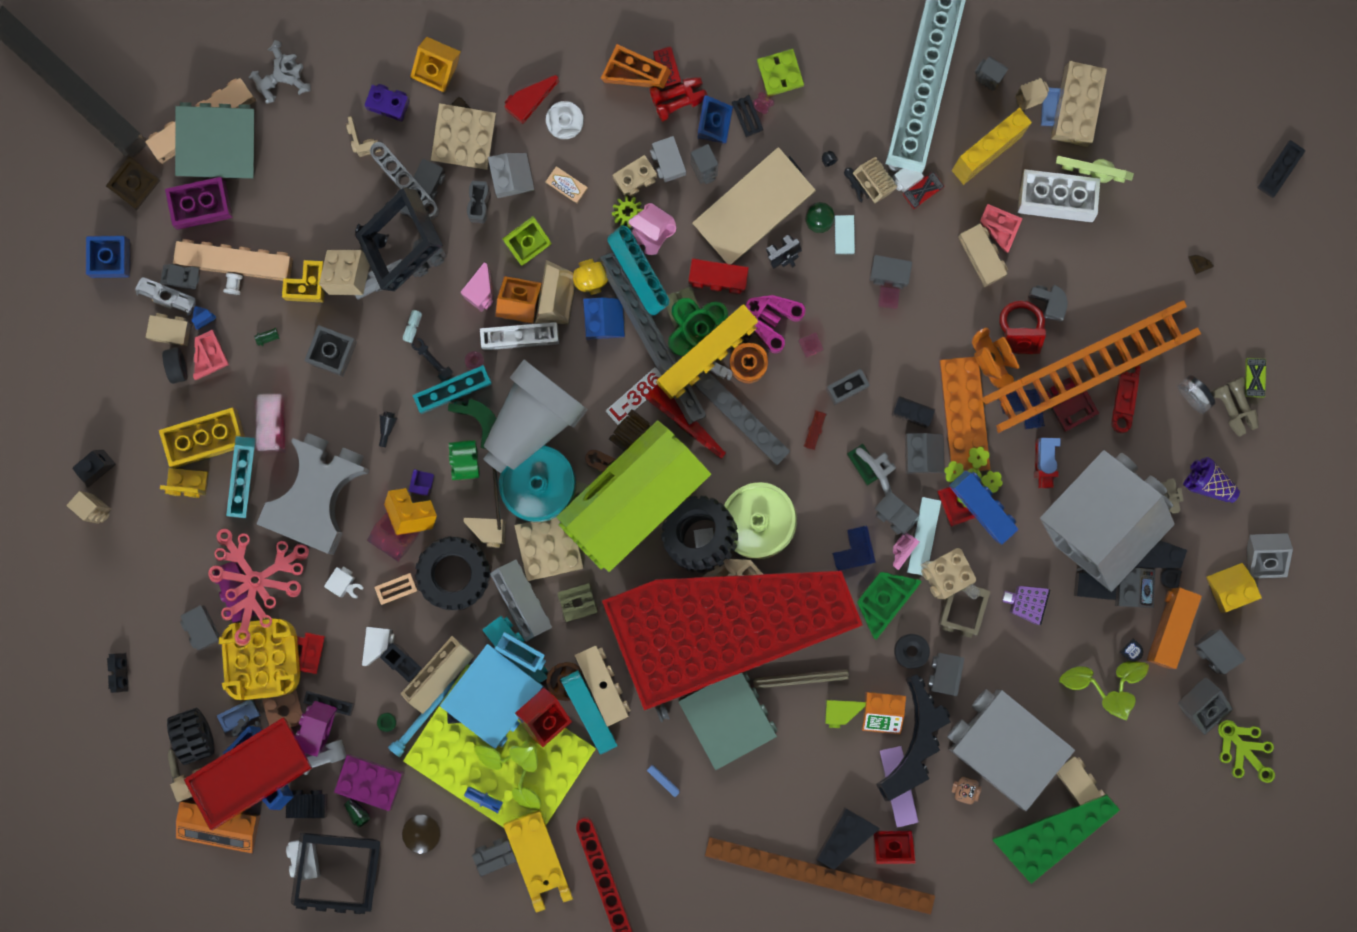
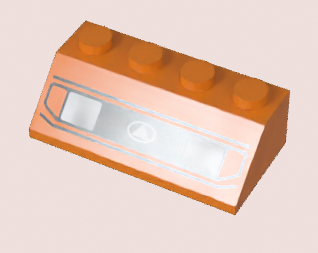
M183 800L180 801L176 818V839L253 853L260 815L243 811L212 831L205 822L196 802Z

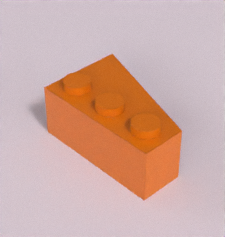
M616 44L600 79L604 83L663 89L671 71L668 67Z

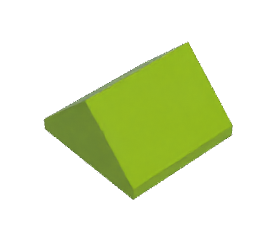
M534 216L502 238L504 244L521 266L552 244Z

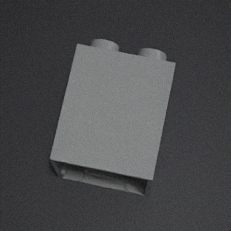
M1103 450L1040 517V520L1054 545L1112 592L1175 524L1169 512L1173 504L1165 496L1167 492L1165 486L1151 475L1143 481L1135 473L1138 469L1137 465L1125 454L1120 453L1114 458Z

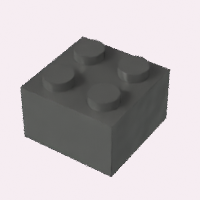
M318 325L304 361L344 377L357 341L354 338Z

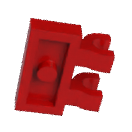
M308 632L305 633L304 638L297 636L298 645L303 646L301 656L299 657L300 671L317 674L325 636Z

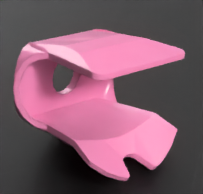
M652 203L646 204L644 210L628 222L629 225L634 227L631 232L639 246L645 245L644 253L648 255L657 254L666 238L676 232L674 218Z

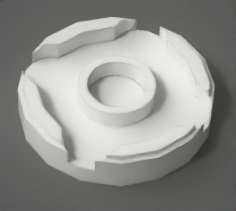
M560 101L555 103L547 112L546 125L553 136L559 139H570L581 131L583 127V114L581 109L572 102Z

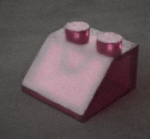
M386 512L373 527L367 541L399 562L413 545L421 531L396 535Z

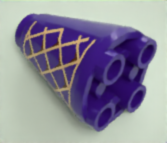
M1205 457L1200 461L1195 460L1192 463V471L1183 483L1189 491L1230 503L1238 499L1240 490L1213 459Z

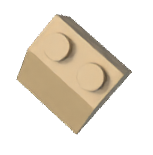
M464 518V523L483 543L487 544V547L500 548V544H505L506 521L501 519V530H498L497 519Z

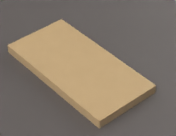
M778 147L699 216L693 224L724 261L732 265L816 190Z

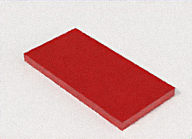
M283 717L188 776L184 781L209 829L213 831L312 769V766L289 723Z

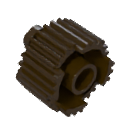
M633 409L627 414L630 417L626 416L614 430V434L609 437V440L624 452L651 427L650 423Z

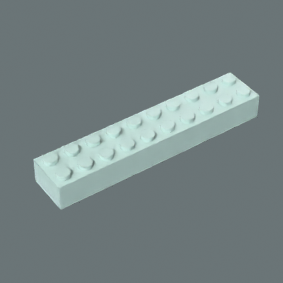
M966 0L925 1L885 163L887 165L923 173Z

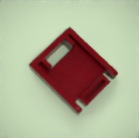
M1071 377L1062 381L1066 391L1076 387ZM1055 385L1049 388L1052 396H1050L1048 390H1045L1049 399L1059 395ZM1087 390L1051 408L1064 432L1099 414ZM1084 409L1087 416L1073 423L1070 416Z

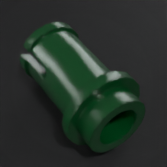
M276 328L263 333L257 332V335H254L257 346L261 345L262 347L266 343L280 339Z

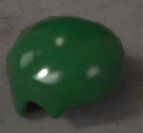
M816 202L811 205L805 217L808 228L814 233L828 231L835 219L833 208L823 202Z

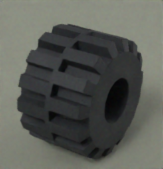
M193 708L168 717L167 731L170 743L177 758L183 765L214 754L213 736L209 724L199 708Z

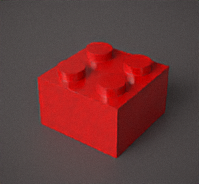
M545 688L540 690L515 712L528 734L542 747L572 722L557 698Z

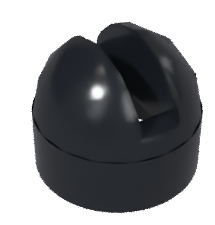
M827 151L822 154L821 159L825 167H830L838 161L833 151Z

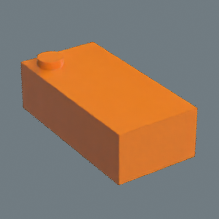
M1173 588L1167 592L1165 596V602L1167 603L1146 661L1168 669H1177L1202 597L1201 595L1182 588Z

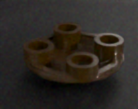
M415 815L410 818L402 830V839L406 847L412 852L419 854L433 850L439 843L441 836L438 822L426 815Z

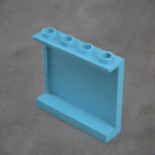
M487 644L441 703L440 707L496 749L498 746L502 747L508 740L506 737L510 730L514 732L520 724L515 712L534 697L544 686L500 654L490 644Z

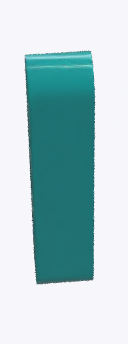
M624 225L620 226L608 236V243L649 314L656 315L669 305V297L631 230Z
M577 670L562 678L561 682L600 755L617 747L618 745L580 672Z

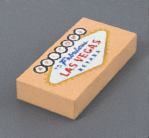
M557 166L546 180L548 185L576 204L588 189V187Z

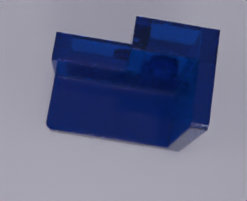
M1036 389L1025 390L1032 407L1041 404L1040 396ZM1017 392L1006 395L1014 412L1022 411L1023 413L1026 411ZM1043 412L1023 421L1025 430L1045 426Z
M867 525L847 530L851 549L832 553L836 571L876 563Z

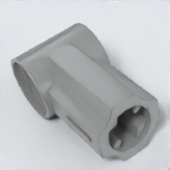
M342 740L326 744L318 757L306 753L312 768L346 759L347 756Z

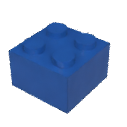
M87 236L86 275L91 278L130 277V240L125 236Z

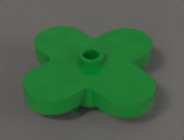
M690 298L676 300L671 312L679 327L669 336V349L675 355L685 356L728 318L726 306L721 302H709L700 309L695 301Z

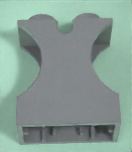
M307 433L303 442L294 438L291 441L299 457V472L294 485L282 497L265 503L257 525L327 554L334 555L343 534L338 527L335 517L337 497L349 481L358 476L368 474L369 470L360 466L364 458L363 455L346 448H342L339 457L334 455L332 462L327 464L326 458L328 453L325 452L328 441Z

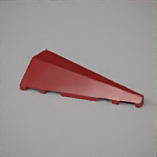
M658 384L645 397L648 402L676 422L677 426L720 459L726 454L698 422L688 424L675 399H670Z

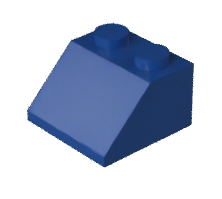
M583 299L587 340L625 337L623 306L619 299Z

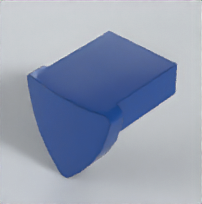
M198 306L194 307L193 319L191 320L196 330H200L216 319V316L208 309Z

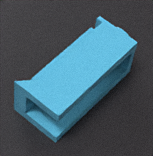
M506 632L503 633L495 647V650L533 672H536L537 669L541 671L546 662L543 659L545 654ZM509 641L536 655L533 663L531 664L505 649Z

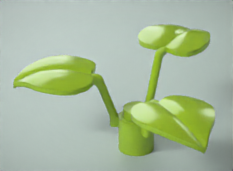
M1127 661L1120 664L1116 669L1117 677L1122 678L1120 680L1119 693L1112 691L1107 696H1105L1096 680L1091 678L1094 672L1088 667L1079 666L1069 669L1060 677L1059 682L1073 690L1084 689L1092 682L1103 698V708L1110 714L1127 720L1135 706L1136 699L1133 694L1123 692L1124 682L1127 681L1133 684L1141 681L1148 673L1149 665L1140 661Z
M525 741L522 746L511 747L509 750L510 755L506 758H501V754L491 747L478 745L474 747L480 761L490 769H501L502 763L511 758L518 765H521L523 772L518 788L512 789V795L516 802L524 808L541 810V800L536 792L522 786L526 772H534L538 767L537 748L533 743Z

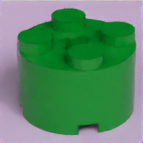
M476 440L449 443L452 481L479 478Z

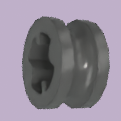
M664 703L660 707L655 706L661 722L664 719H670Z

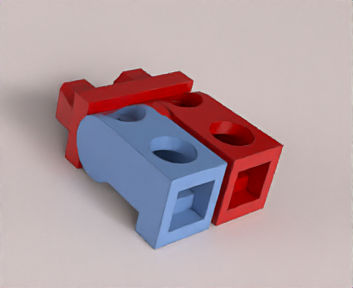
M1039 438L1035 440L1036 472H1034V478H1038V488H1054V478L1058 477V471H1055L1057 469L1055 448L1060 446L1061 438Z

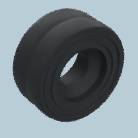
M177 347L164 350L162 353L163 365L169 382L174 384L186 381L188 378L187 366L181 349Z
M907 634L896 642L894 655L898 663L903 667L916 669L927 662L930 655V647L922 636ZM909 646L917 648L916 656L910 657L907 655V648Z

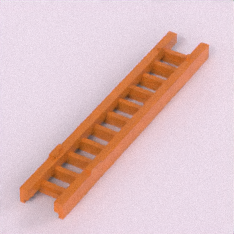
M1183 300L984 396L981 400L985 405L999 399L1005 414L1009 418L996 425L997 432L1000 433L1201 335L1198 327L1182 335L1172 317V314L1187 307L1185 301ZM1162 319L1173 340L1166 343L1155 324ZM1146 327L1157 346L1150 351L1139 330ZM1131 335L1140 353V356L1132 359L1123 341V338ZM1113 343L1124 362L1115 367L1106 349V346ZM1096 351H1099L1108 369L1107 372L1099 375L1089 356ZM1083 359L1092 379L1084 383L1073 365V362ZM1065 366L1076 386L1068 391L1065 390L1056 372ZM1047 375H1050L1059 393L1058 396L1049 399L1039 380ZM1033 383L1043 402L1035 407H1032L1023 389L1024 386ZM1013 391L1017 392L1026 410L1018 415H1015L1006 397L1007 394Z

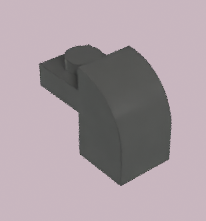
M172 264L163 265L160 284L185 289H196L200 279L199 268L192 266L181 267Z
M1040 285L1032 287L1028 297L1046 302L1043 312L1044 317L1059 322L1064 320L1068 305L1064 291L1056 285H1053L1050 291H1047L1048 288Z

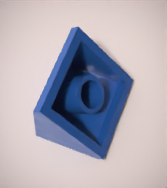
M704 96L697 139L726 143L733 106L712 97Z

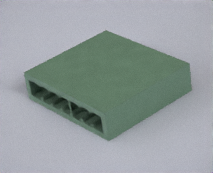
M180 102V106H176L175 176L254 178V109H250V105L239 104V108H231V104H219V107H211V103H200V107L192 106L190 102Z
M746 671L706 686L678 701L715 770L777 737L775 733L778 730L773 721L769 722L766 718V715L769 714L764 704L759 705L757 701L759 695L754 687L750 688L747 683L750 678Z

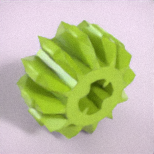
M625 196V202L618 199L619 205H613V208L617 211L612 212V216L617 217L614 220L615 223L621 221L620 226H625L626 223L628 228L631 229V225L628 223L629 220L644 209L639 208L642 205L641 202L634 204L636 201L635 197L629 202L628 196ZM626 209H630V216H626Z

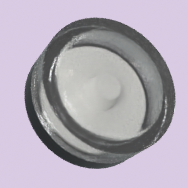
M1189 375L1178 384L1181 395L1199 413L1204 414L1215 405V399L1208 387L1196 377Z

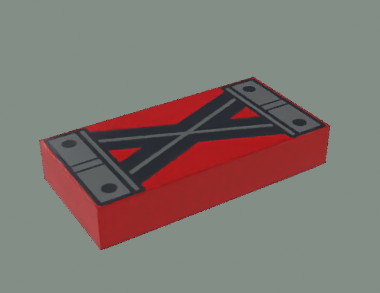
M933 171L904 192L903 196L911 207L916 209L945 186Z

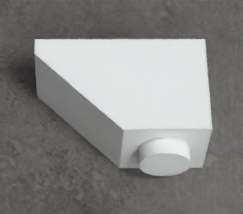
M366 628L362 666H369L394 642L395 635L392 634V629Z

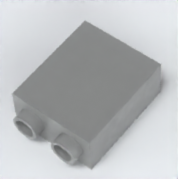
M985 689L971 706L978 712L969 724L962 719L959 720L947 735L953 741L949 750L1018 807L1027 811L1075 749L1003 690L996 689L992 694Z

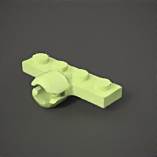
M1057 156L1056 160L1057 164L1062 165V169L1073 171L1074 168L1079 169L1078 173L1090 175L1092 178H1099L1101 183H1107L1112 179L1124 183L1125 180L1132 181L1134 173L1116 169L1112 162L1105 159H1098L1093 163Z

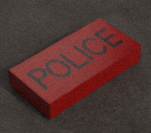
M671 46L653 51L655 62L668 67L671 71L664 88L682 84Z

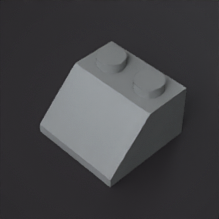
M505 153L488 157L497 198L535 191L527 153Z
M1249 535L1247 564L1248 571L1253 578H1282L1288 576L1293 552L1289 535Z

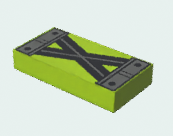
M1247 358L1245 359V397L1264 398L1266 359Z

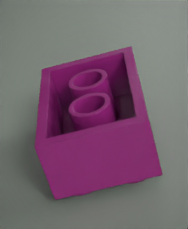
M222 177L165 189L172 226L177 230L233 218L226 181Z
M349 754L346 756L334 793L390 811L397 797L404 772Z

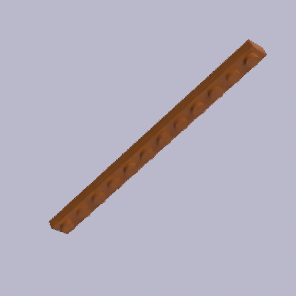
M709 837L705 856L930 915L935 899L933 894Z

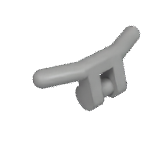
M857 448L856 454L870 465L881 482L884 494L887 495L889 491L892 492L887 475L896 469V466L890 463L886 452L874 459L862 448Z

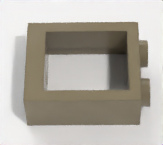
M969 585L960 591L982 597L973 629L947 622L954 594L946 598L938 625L943 626L942 630L953 633L955 629L962 631V636L972 638L973 635L978 636L990 591Z

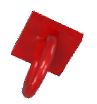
M1015 301L1006 305L1000 313L999 323L1002 331L1005 333L1004 337L1012 353L1040 354L1046 336L1044 329L1045 318L1040 308L1027 301ZM1018 308L1028 309L1036 316L1037 327L1035 329L1010 328L1007 324L1008 314Z

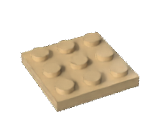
M439 103L430 161L487 170L496 113Z
M557 517L544 522H526L514 525L527 581L584 569L579 546L558 525L560 521Z

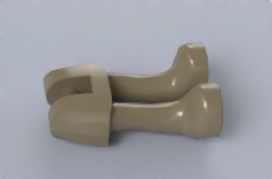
M1243 377L1236 378L1226 385L1219 386L1210 391L1214 398H1220L1224 403L1230 417L1228 424L1239 437L1246 434V429L1241 421L1243 418L1251 430L1259 428L1257 412L1250 409L1244 394L1243 387L1245 382ZM1230 390L1233 392L1239 404V407L1242 412L1240 414L1238 413L1236 406L1233 402Z

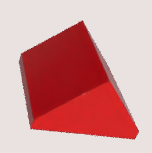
M877 831L873 834L874 862L876 864H915L912 831Z

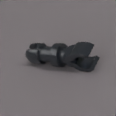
M848 167L845 169L844 175L852 184L850 185L851 188L855 189L858 201L862 203L863 199H861L860 194H865L867 199H869V195L853 174L854 170Z

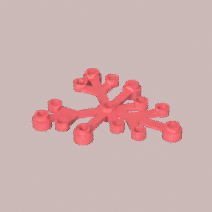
M221 529L217 533V542L220 545L226 546L230 553L226 552L223 548H218L214 553L215 559L218 561L237 562L246 575L224 571L220 566H212L208 571V576L212 582H220L226 579L243 583L235 589L226 591V599L230 602L235 601L239 595L249 590L245 599L221 611L222 618L230 620L233 615L244 609L241 627L235 633V642L238 645L244 646L250 642L248 628L252 610L260 619L262 627L267 628L272 624V618L265 614L256 601V592L263 599L267 609H273L276 605V600L268 594L264 587L286 591L288 596L297 597L301 592L299 582L292 580L285 583L266 578L277 571L289 572L295 576L301 575L303 573V566L300 563L293 565L290 563L296 559L300 561L305 560L309 555V549L305 544H298L294 547L291 554L284 557L288 550V544L285 541H280L276 545L277 555L275 564L262 572L253 571L244 559L246 546L250 542L249 536L244 533L238 536L239 546L237 548L232 541L231 531ZM226 533L228 538L222 539L221 535ZM246 537L247 542L242 543L240 539ZM279 545H285L286 548L280 550L278 547ZM303 548L305 552L299 554L298 549ZM223 552L224 556L218 557L217 553ZM300 567L301 571L295 572L294 568ZM214 570L220 572L218 576H214L212 573ZM255 577L258 578L259 581L257 583H252L251 579ZM295 585L297 589L295 591L290 590V586ZM230 592H233L235 594V597L229 598L228 594ZM273 600L274 604L269 606L266 602ZM225 611L231 612L229 617H225L223 614ZM268 618L270 622L264 624L262 620ZM241 633L246 634V638L240 639L239 635Z

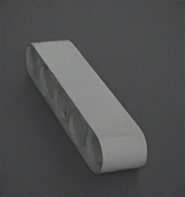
M381 142L374 143L370 148V154L399 189L408 188L421 192L422 196L420 199L424 207H434L433 213L428 214L430 220L435 219L439 214V209L432 198L386 145ZM378 149H384L382 156H375V152ZM396 163L397 167L395 170L389 171L387 169L389 164ZM403 177H408L409 183L401 185L400 180Z

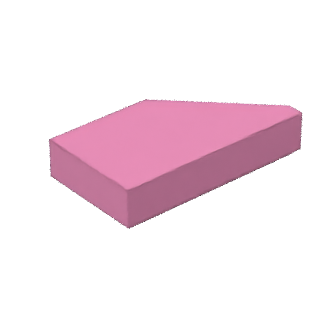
M908 533L902 534L893 546V553L895 554L893 566L897 570L901 568L920 542Z

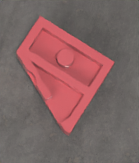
M987 204L979 223L987 228L991 237L1004 252L1008 253L1023 218Z
M214 330L195 337L194 380H198L229 365Z

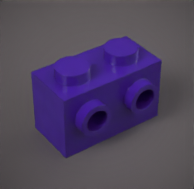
M382 84L377 86L371 85L364 105L368 111L403 122L410 102L406 93L399 90L395 92L390 91L387 86Z

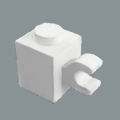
M888 165L891 171L897 172L894 174L893 179L895 185H897L896 189L898 191L902 190L903 193L924 177L921 172Z
M344 566L342 569L336 567L324 586L339 597H343L348 592L351 597L358 598L354 594V589L356 587L361 590L364 589L360 584L351 585L355 577L352 576L353 572Z

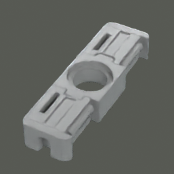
M145 277L140 279L135 288L137 296L142 294L152 298L153 302L169 309L174 307L187 313V316L191 315L192 307L194 308L196 305L194 297ZM163 293H169L171 298L169 300H162L160 296Z

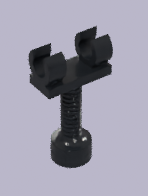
M417 338L422 345L420 348H416L411 343L412 348L419 351V355H424L427 361L438 371L437 377L443 382L453 371L449 366L443 367L428 350L429 347L427 345L424 346L423 340Z

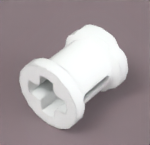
M226 273L227 283L226 289L223 292L240 295V280L243 279V276Z

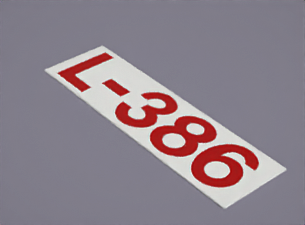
M656 367L606 410L617 425L626 416H629L627 414L631 409L636 410L646 401L645 397L657 385L656 381L661 377V374Z

